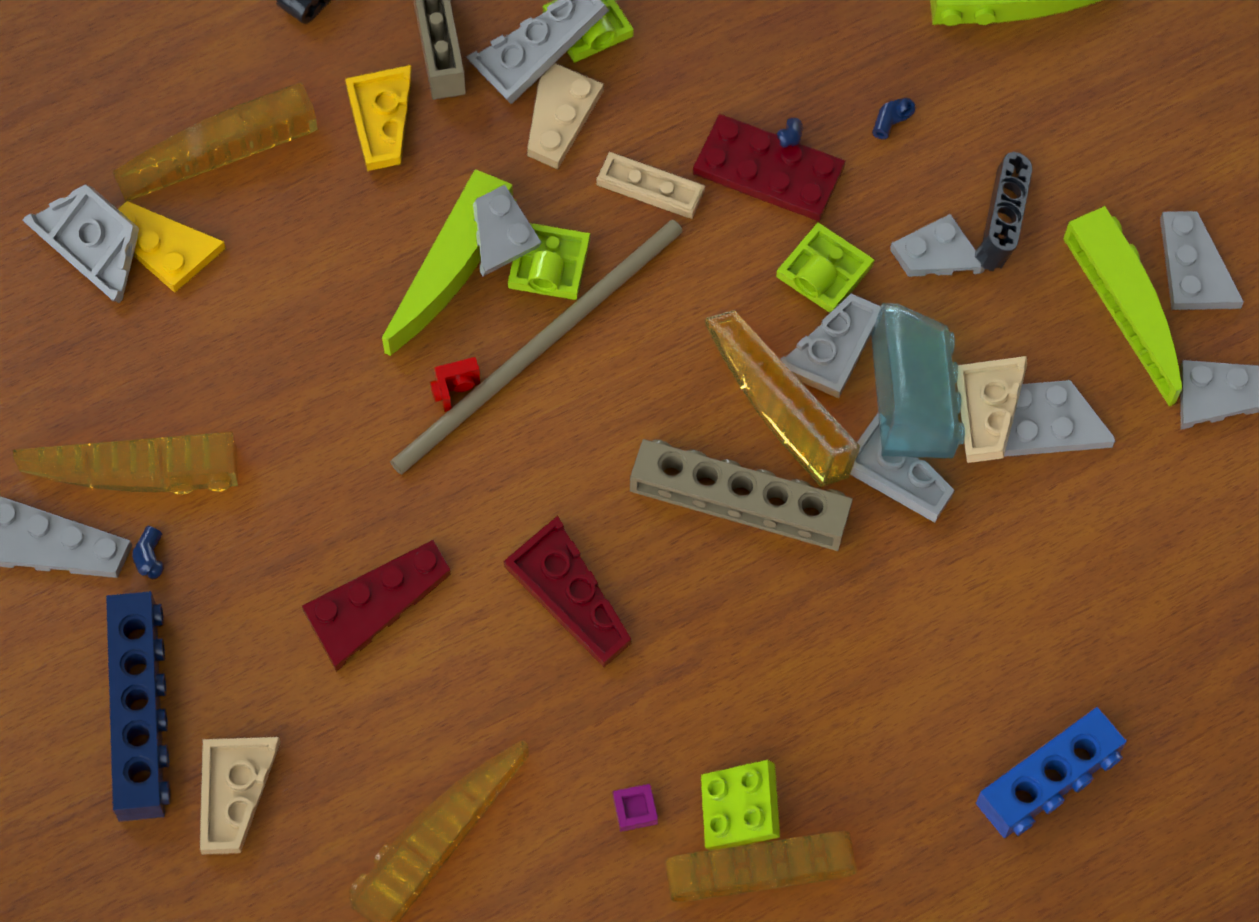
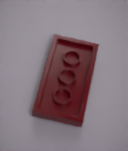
M719 113L693 166V174L820 222L843 172L846 160L800 143L794 147L792 145L785 148L781 147L780 139L777 138L776 134Z

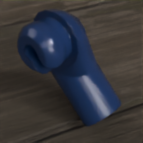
M904 98L882 105L872 131L873 136L878 139H887L893 124L905 121L914 114L916 110L914 101Z
M789 118L786 128L780 129L777 132V138L780 139L781 147L785 148L789 145L794 147L800 143L803 124L798 118Z
M146 526L133 549L132 558L138 573L142 576L147 575L150 579H157L162 574L164 565L161 561L156 560L154 549L162 537V533L152 526Z

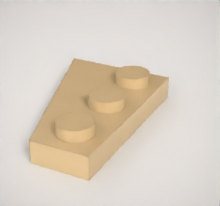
M555 63L546 70L539 80L527 149L528 157L559 169L602 95L604 84Z
M1026 356L955 366L967 463L1004 458L1027 367Z
M279 737L203 739L200 851L202 854L241 853L281 742Z

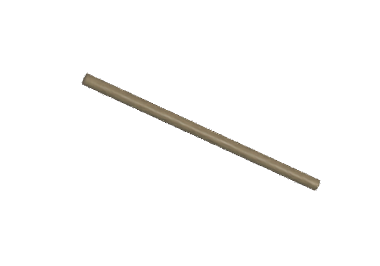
M670 220L395 456L390 461L393 468L401 475L405 473L683 233L681 226L675 220Z

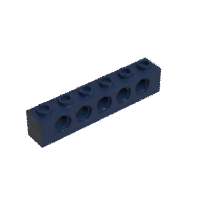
M151 591L106 595L113 811L119 822L165 817L164 804L171 803L169 781H163V768L169 767V751L167 745H162V732L168 731V719L166 709H161L160 696H166L165 674H159V661H165V647L163 638L158 639L157 626L164 625L162 604H156ZM141 629L145 631L144 635L139 639H128V636L134 630ZM138 664L146 665V669L138 675L129 674L133 666ZM145 699L148 701L147 705L141 710L130 709L136 700ZM139 735L149 736V740L144 745L138 747L131 745L135 737ZM138 772H151L150 777L145 782H133V777Z

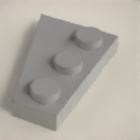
M1163 212L1160 222L1171 309H1241L1244 301L1198 212Z
M850 294L822 320V324L808 337L805 336L799 341L797 347L788 356H783L775 364L774 371L840 398L882 314L883 307Z
M1182 361L1180 365L1182 383L1180 393L1181 430L1191 428L1196 423L1205 421L1213 423L1236 414L1244 413L1249 415L1259 412V366Z
M877 413L843 461L841 470L935 523L951 500L955 490L925 460H919L907 448L909 443L901 435L896 437L885 425L886 420Z

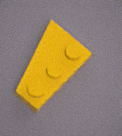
M411 65L345 79L367 171L401 164L412 75Z
M126 201L118 208L121 213L140 228L133 256L174 293L226 249L224 241Z

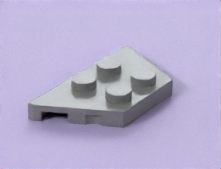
M85 184L72 191L68 197L59 198L49 203L50 207L36 215L30 213L24 217L23 221L111 300L118 303L122 301L140 228L93 187Z
M1071 380L1022 384L1004 457L1112 448L1115 439Z

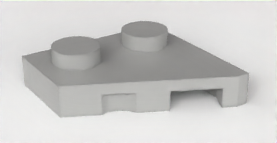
M505 185L475 200L473 210L478 228L476 238L477 246L480 247V273L482 276L539 248L542 243Z
M950 214L891 243L890 251L908 277L926 276L930 273L952 275L953 271L973 270V274H980L985 270L975 258L976 250Z

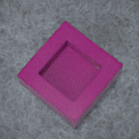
M650 784L613 791L612 796L620 832L658 824Z

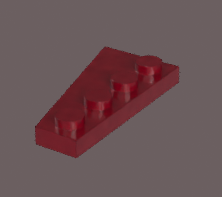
M558 515L503 561L504 567L603 667L607 666L631 645V637L609 600L604 597L598 587L597 580L592 572L588 570L573 540L571 541Z
M431 540L302 605L306 618L336 672L346 664V660L355 652L361 651L372 642V638L381 630L395 623L400 618V614L412 604L416 605L451 575L450 568L434 540Z

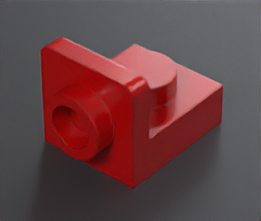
M472 357L434 367L435 380L430 381L434 401H441L444 412H447L451 409L449 392H466L475 385L480 384V370L477 359Z

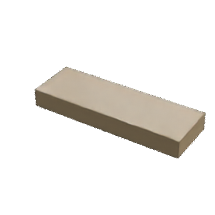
M609 152L597 177V185L690 219L693 218L705 192V185Z

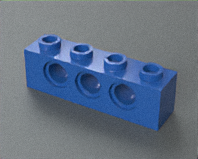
M1096 707L982 790L977 798L976 805L1004 839L1013 832L1019 836L1036 822L1033 817L1044 810L1049 814L1065 801L1062 797L1071 789H1074L1077 793L1090 784L1094 779L1092 774L1102 767L1105 771H1108L1123 758L1120 753L1127 741L1102 711ZM1082 748L1090 754L1091 759L1082 760L1078 758L1074 753V749ZM1052 769L1057 771L1061 775L1062 781L1055 782L1048 779L1045 775V770ZM1015 792H1028L1032 796L1033 802H1021L1016 797Z

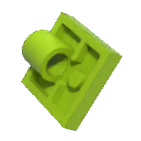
M557 0L543 5V13L547 11L549 5ZM601 0L609 11L567 50L574 63L633 37V28L615 0Z
M818 222L779 267L776 277L831 313L851 294L874 265V259Z
M530 223L542 243L539 248L512 262L508 288L577 300L590 243V233Z
M764 760L701 775L706 849L713 852L780 838L775 763Z

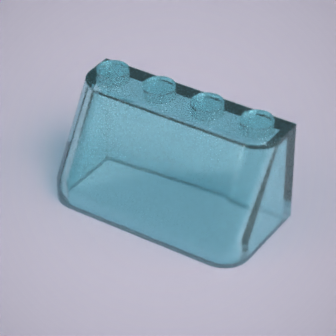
M882 303L871 334L882 456L953 458L958 444H963L965 437L964 424L959 423L958 414L961 410L960 392H955L958 365L957 362H952L951 355L955 346L954 333L949 332L946 324L898 303Z

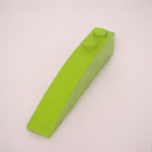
M930 0L933 24L954 26L966 23L987 25L990 23L1033 19L1070 11L1102 0Z
M474 170L382 336L385 354L391 356L416 336L445 308L466 283L481 261L480 247L477 246L476 232L478 228L477 222L474 219L473 204L477 198L503 185L507 187L513 197V184L479 170Z
M1105 206L1070 221L1063 238L1168 406L1174 405L1182 390L1177 355L1167 319L1156 291L1140 261L1138 250L1133 244L1128 243L1122 233L1120 222L1115 216L1110 215Z

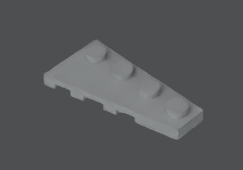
M557 0L549 5L547 11L535 19L532 17L520 23L521 27L506 37L503 35L491 41V46L480 53L477 51L467 56V59L512 104L597 23L609 9L601 0Z
M0 496V567L14 568V566L35 567V570L40 571L57 569L68 570L71 574L118 578L132 548L130 540Z

